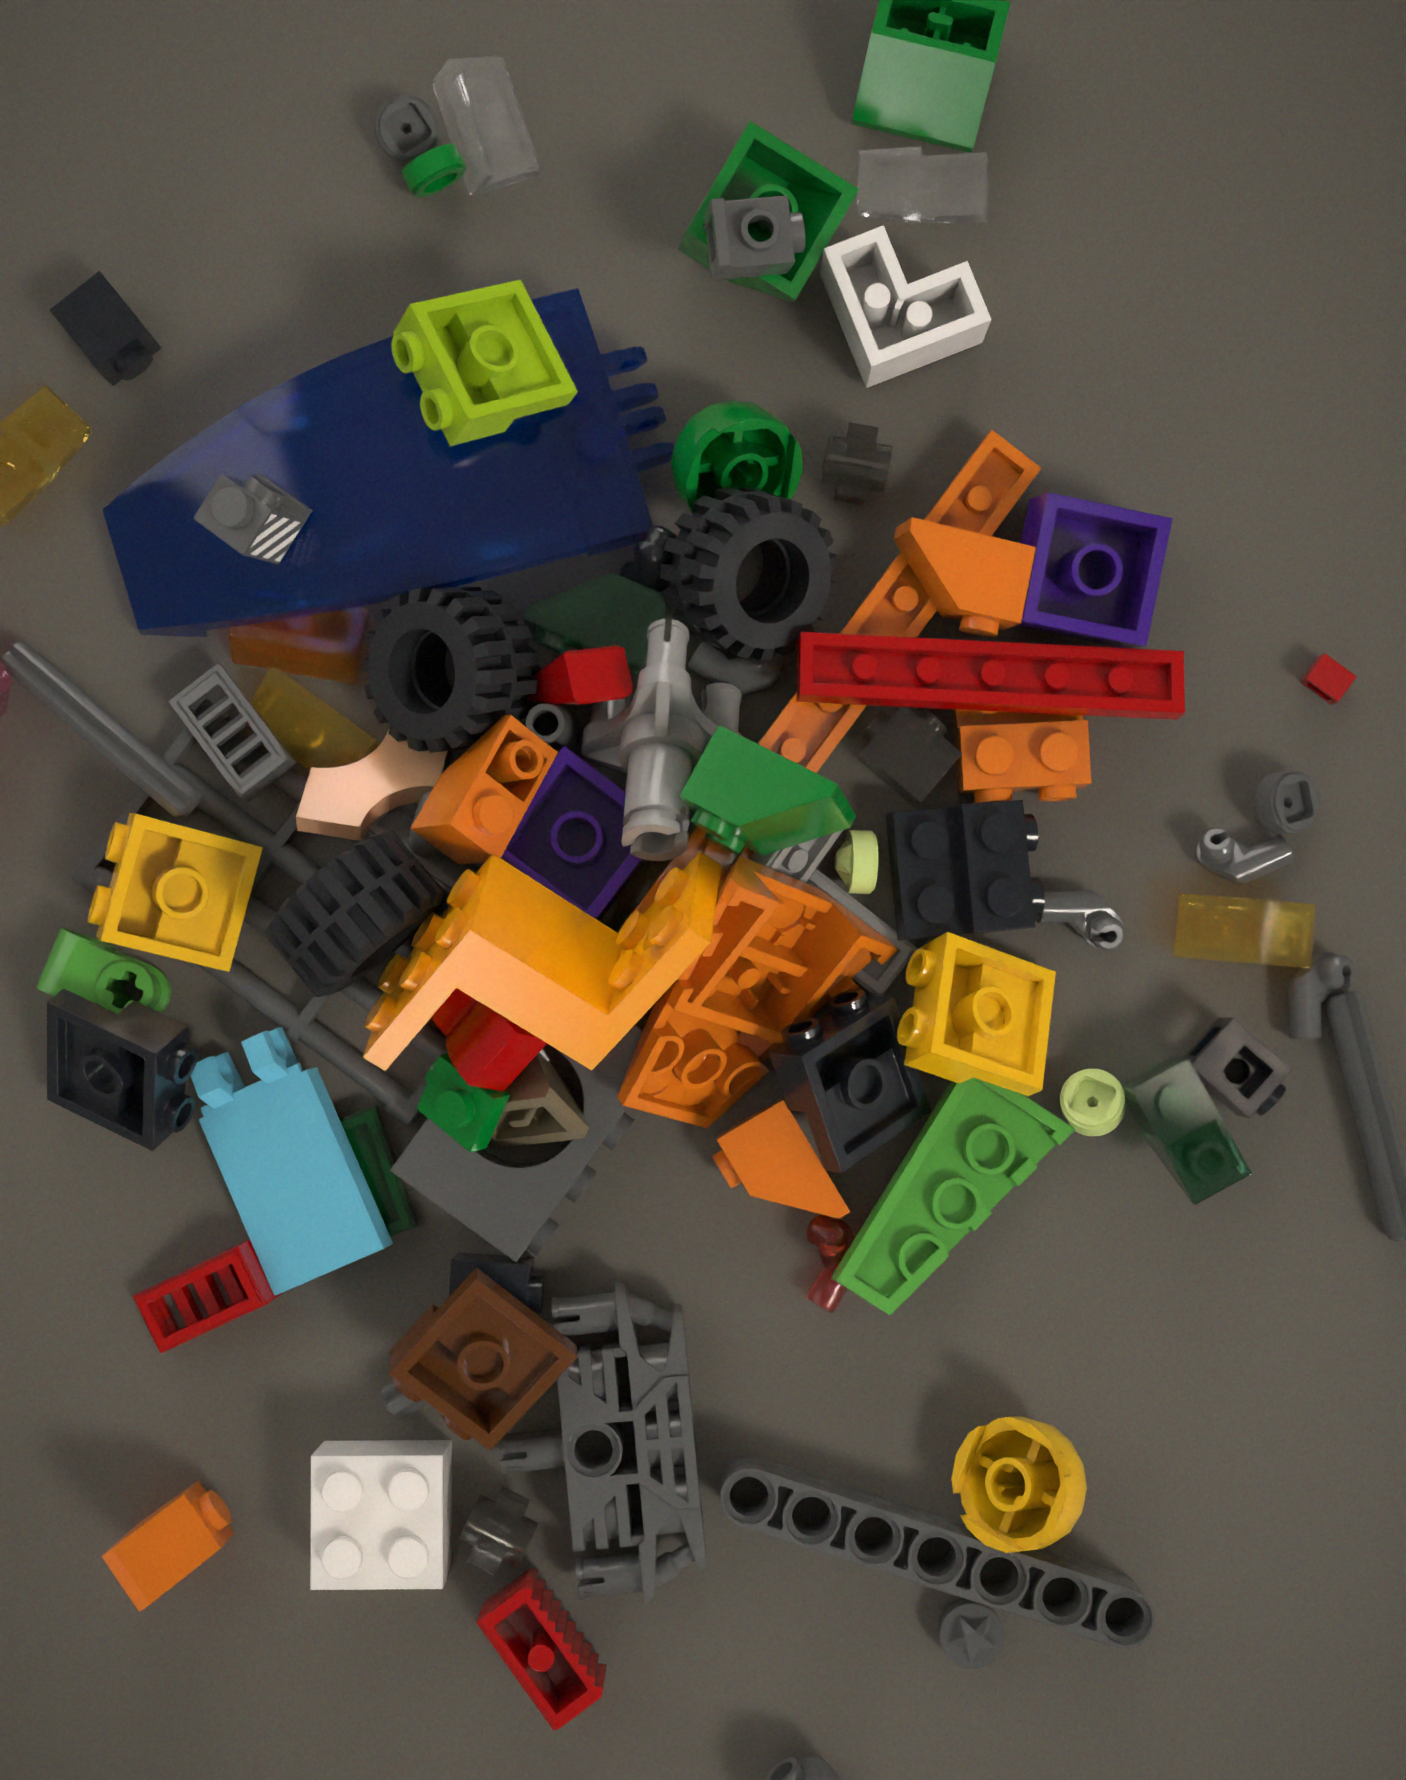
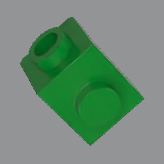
M448 1053L439 1055L426 1074V1087L416 1109L468 1152L471 1153L487 1148L510 1094L506 1091L469 1086L454 1067Z

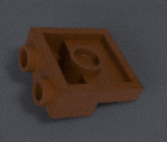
M476 1267L439 1308L432 1304L390 1350L388 1374L391 1376L395 1387L405 1397L414 1402L423 1400L441 1413L444 1423L458 1437L464 1440L474 1438L488 1450H491L578 1357L577 1346Z

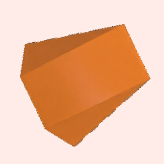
M739 856L718 888L711 943L656 1001L641 1033L617 1095L618 1100L623 1106L709 1128L769 1072L763 1062L770 1056L768 1053L770 1050L784 1042L781 1032L787 1025L801 1019L811 1018L833 996L844 991L858 989L859 986L853 981L855 974L861 969L863 970L874 958L883 965L899 949L890 940L821 889Z

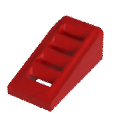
M617 645L564 652L532 676V678L538 680L536 694H528L526 700L533 703L580 705L624 699L630 696L633 692V685L624 647L620 648Z
M250 1239L135 1294L133 1298L161 1354L265 1306L281 1294L274 1296ZM217 1271L232 1304L226 1305L211 1274ZM190 1283H193L208 1314L205 1317L202 1316L188 1287ZM171 1293L186 1324L181 1329L178 1328L163 1297Z

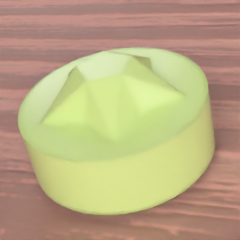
M848 830L845 842L836 851L834 868L844 882L846 893L870 894L875 889L878 875V842L876 835L871 830Z
M1084 1069L1074 1073L1066 1080L1060 1092L1062 1116L1065 1122L1072 1126L1077 1133L1085 1136H1101L1111 1132L1120 1124L1125 1113V1095L1120 1082L1110 1073L1100 1069Z

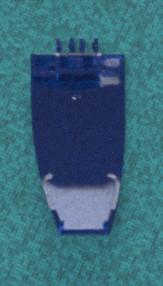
M578 288L531 299L578 391L577 394L566 406L514 419L503 433L454 446H449L442 430L434 431L425 423L420 408V399L423 392L413 372L403 373L397 367L391 348L393 336L329 360L253 398L178 447L129 485L102 509L140 635L208 637L206 630L271 622L390 601L399 594H409V591L413 589L456 587L587 553L589 557L637 544L639 540L645 539L647 530L653 527L638 471L671 462L675 445L671 442H661L630 450L626 436L653 430L667 421L663 407L660 406L647 407L646 409H639L619 415V412L640 407L657 400L659 397L655 383L646 382L612 390L608 377L621 374L622 372L634 371L646 364L645 362L648 360L644 347L634 346L624 350L620 349L600 354ZM258 472L264 474L313 510L279 565L242 555L193 519L221 473L243 481H247L250 474L257 475Z

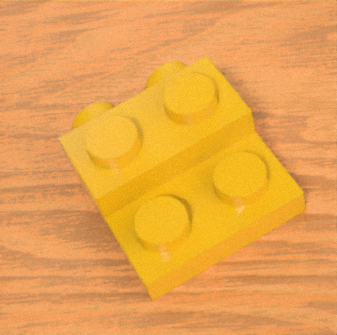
M129 813L126 825L115 822L112 827L106 847L105 860L116 862L110 886L97 885L89 909L88 923L99 925L96 938L100 941L229 972L263 847L136 813Z
M949 932L921 946L911 956L906 969V982L909 985L915 986L913 1006L905 1011L897 1030L899 1044L907 1046L904 1065L959 1084L971 1078H976L1025 1096L1042 1091L1056 971Z

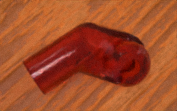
M819 1214L810 1221L806 1233L808 1241L818 1246L823 1269L806 1297L823 1309L834 1313L847 1289L832 1280L831 1277L855 1238L852 1228L842 1218L834 1219V1217Z

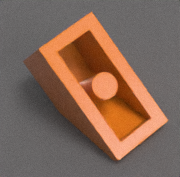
M914 517L896 527L893 540L941 617L960 621V631L982 637H997L998 630L1002 631L1021 623L1036 547Z
M782 1097L716 1136V1140L722 1150L712 1155L731 1189L742 1183L748 1194L752 1197L838 1219L850 1213Z
M198 1480L136 1524L101 1557L137 1610L141 1612L226 1544L235 1534L229 1525L232 1522V1516L223 1499L213 1490L206 1492Z

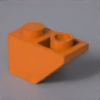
M511 714L503 716L440 775L410 829L459 865L484 863L492 853L501 858L558 752Z

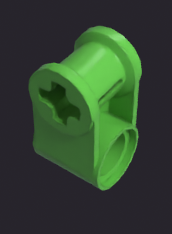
M60 928L36 986L39 990L55 996L62 989H66L117 1014L133 1002V996L125 992L129 981L135 982V986L143 990L141 1000L136 1002L160 1013L164 1012L169 1004L172 992L169 979L157 967L115 950L116 948L109 944L66 928Z

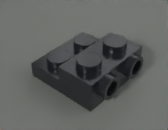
M1023 800L961 804L955 807L893 811L886 814L898 941L939 937L946 932L955 935H968L1036 928L1034 915L1042 914L1045 905V894L1041 880L1038 877L1030 876L1028 852H1033L1037 848L1038 826L1033 814H1024Z
M62 989L47 1001V1100L154 1151L173 1132L178 1133L182 1131L191 1120L195 1110V1099L185 1094L186 1080L192 1074L198 1060L197 1049L187 1045L188 1025L136 1001L131 1002L117 1014L71 991Z
M852 989L833 996L828 1001L830 1013L819 1020L816 1018H806L787 1025L781 1032L784 1042L768 1052L788 1110L805 1112L824 1169L843 1173L931 1112L918 1069L904 1065L907 1046L899 1044L897 1040V1030L901 1017L894 997L865 994L862 989Z

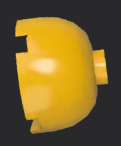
M1023 1416L998 1418L985 1426H978L969 1432L956 1453L951 1477L953 1494L960 1493L961 1503L966 1514L960 1516L966 1528L985 1546L1005 1553L1043 1549L1070 1533L1082 1514L1087 1491L1084 1464L1072 1442L1053 1425Z

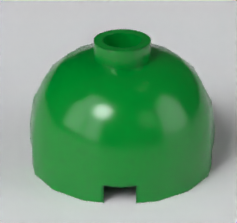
M735 400L709 405L692 416L677 436L671 459L674 486L692 515L696 513L693 502L703 495L715 499V490L725 487L736 490L739 487H747L791 499L796 492L803 472L802 449L784 422L756 403Z

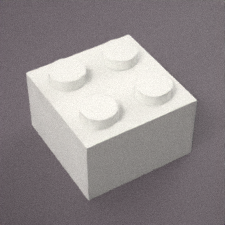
M452 1440L324 1441L311 1455L310 1590L443 1589L452 1570Z

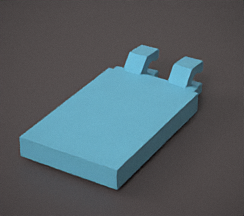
M282 1027L261 1032L241 1042L251 1070L261 1079L260 1081L245 1087L229 1052L222 1053L216 1057L210 1056L197 1062L190 1075L198 1097L208 1104L200 1108L204 1117L200 1118L199 1122L274 1296L393 1244L318 1068L314 1067L303 1071Z

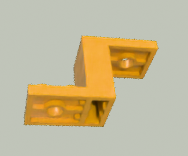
M699 851L683 870L678 867L673 868L659 885L654 903L644 914L638 910L633 912L625 921L619 933H617L492 853L476 874L467 869L459 877L447 898L449 906L441 916L432 912L426 917L413 938L412 946L414 949L405 958L397 954L387 965L378 982V988L385 992L376 1001L364 1023V1027L369 1029L371 1034L363 1058L386 1071L451 993L458 988L578 1063L593 1070L711 943L721 864Z

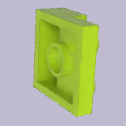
M521 279L409 304L393 331L394 336L391 348L394 361L403 373L413 372L423 392L420 399L423 419L430 429L434 431L442 430L449 446L503 433L514 419L566 406L578 392Z

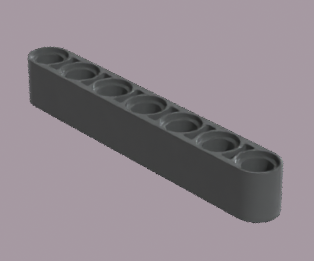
M744 1455L734 1458L725 1466L720 1476L719 1491L722 1510L731 1522L740 1527L1117 1648L1130 1649L1140 1646L1149 1639L1154 1630L1155 1613L1152 1604L1133 1579L1122 1573L1044 1548L1005 1553L985 1546L966 1528L963 1522L757 1456ZM754 1477L762 1481L767 1490L764 1497L757 1503L750 1505L742 1504L731 1495L730 1490L734 1483L741 1478ZM807 1497H817L828 1506L824 1518L814 1524H804L798 1521L792 1514L795 1505ZM879 1517L889 1524V1531L880 1542L873 1544L863 1543L855 1536V1530L859 1523L866 1518ZM940 1537L950 1542V1550L947 1556L940 1562L933 1564L925 1563L917 1557L921 1544L929 1538ZM1002 1557L1012 1561L1011 1571L1004 1580L997 1583H988L980 1579V1571L988 1560ZM1064 1577L1073 1581L1072 1591L1063 1601L1052 1603L1042 1599L1043 1590L1052 1579ZM1125 1597L1134 1600V1609L1127 1619L1118 1623L1105 1620L1106 1610L1115 1599Z

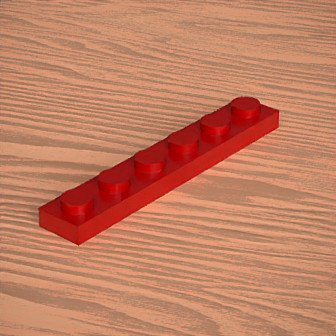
M801 632L797 639L796 702L1178 720L1185 714L1184 651Z

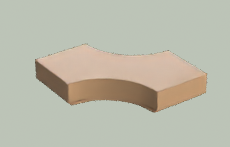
M388 729L382 743L372 753L357 762L333 768L311 767L296 814L297 831L358 841L363 840L371 824L380 816L399 806L419 803L421 797L433 789L440 775L447 769L451 751L430 753L429 750L419 752L408 748L407 741H396L388 734Z

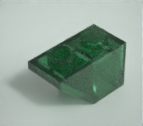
M611 572L527 606L523 620L528 625L529 630L535 632L532 638L533 642L559 654L569 651L570 647L577 650L617 645L620 648L624 647L629 671L639 675L640 671L646 667L648 627L660 619H665L666 624L672 606L666 605L662 593Z
M1170 1057L1121 1084L1125 1095V1102L1145 1139L1193 1205L1204 1201L1252 1174L1189 1058Z

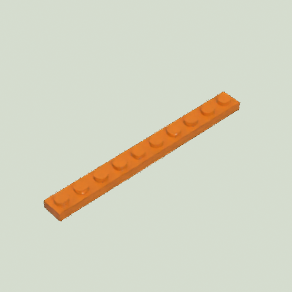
M991 430L923 520L992 536L1042 468L995 431ZM901 551L839 634L917 638L937 609ZM796 690L757 744L817 773L867 705L796 702ZM695 826L688 836L687 850L681 856L669 861L631 914L637 910L644 914L654 903L656 891L665 876L675 867L683 870L699 851L721 864L719 886L738 857L742 856L750 859L754 851L743 847L739 855L733 854L705 838L706 831Z

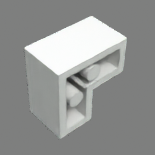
M884 225L826 247L823 250L820 275L866 388L983 342L991 323V317L968 261L907 284Z

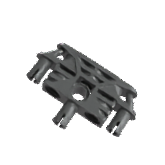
M615 1279V1292L562 1298H559V1296L552 1297V1317L579 1315L576 1317L555 1318L553 1327L564 1336L618 1331L619 1340L604 1342L603 1348L594 1350L593 1343L581 1344L579 1351H577L578 1357L557 1379L561 1428L506 1433L499 1441V1455L503 1454L500 1466L502 1475H508L512 1472L565 1468L573 1552L585 1551L587 1541L595 1540L596 1549L609 1548L610 1539L619 1538L620 1547L639 1545V1552L594 1557L577 1556L576 1580H579L577 1585L579 1600H584L587 1597L642 1592L646 1605L655 1599V1589L678 1576L682 1568L693 1561H696L700 1570L707 1566L683 1306L675 1303L674 1313L658 1308L654 1302L629 1293L626 1284ZM636 1323L642 1326L651 1325L671 1333L670 1342L640 1345ZM627 1356L631 1400L621 1399L618 1357ZM633 1421L637 1461L621 1462L625 1434L620 1422ZM590 1430L600 1431L611 1440L613 1449L606 1457L600 1459L589 1458L579 1449L578 1437ZM639 1483L643 1524L633 1525L630 1484ZM686 1533L687 1543L673 1552L666 1551L656 1558L657 1535Z

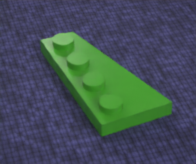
M971 1078L960 1084L951 1081L831 1279L883 1313L891 1315L949 1257L948 1252L970 1230L975 1231L992 1214L990 1210L1015 1185L1020 1186L1038 1168L1036 1164L1055 1145H1061L1075 1129L1023 1094L976 1078Z

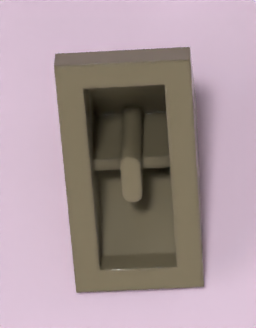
M539 1052L505 1090L510 1094V1097L489 1142L494 1149L583 1139L589 1130V1126L570 1084Z

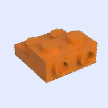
M953 709L958 795L974 794L975 803L1013 801V792L1038 791V801H1066L1077 799L1076 789H1083L1092 784L1088 720H1083V715Z

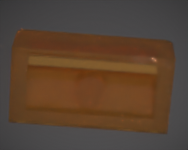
M245 588L229 632L232 661L241 666L353 685L359 671L369 619V609Z

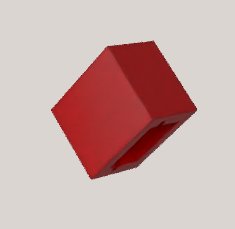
M1324 653L1315 660L1300 683L1330 705L1339 702L1357 676Z

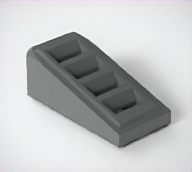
M219 662L168 701L241 799L247 802L251 801L298 764L297 760ZM220 685L226 695L197 716L191 706ZM235 705L240 714L212 735L206 727ZM249 724L255 733L229 753H226L221 745ZM261 744H264L269 752L245 771L241 772L236 764Z

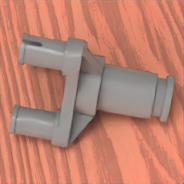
M665 619L657 620L648 627L646 667L640 671L637 689L632 701L630 702L631 694L624 699L592 703L591 723L583 730L581 751L584 759L591 764L627 774L624 827L621 844L623 847L631 845L630 854L651 861L671 860L681 856L687 850L690 808L679 795L718 725L741 735L738 732L740 704L742 703L741 691L739 688L728 683L709 684L706 686V690L701 692V712L692 695L690 675L685 670L689 630L683 623L672 620L671 638L669 642H665Z

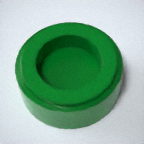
M445 144L413 159L403 168L401 176L411 195L422 198L438 193L454 184L464 175L467 165L456 144Z

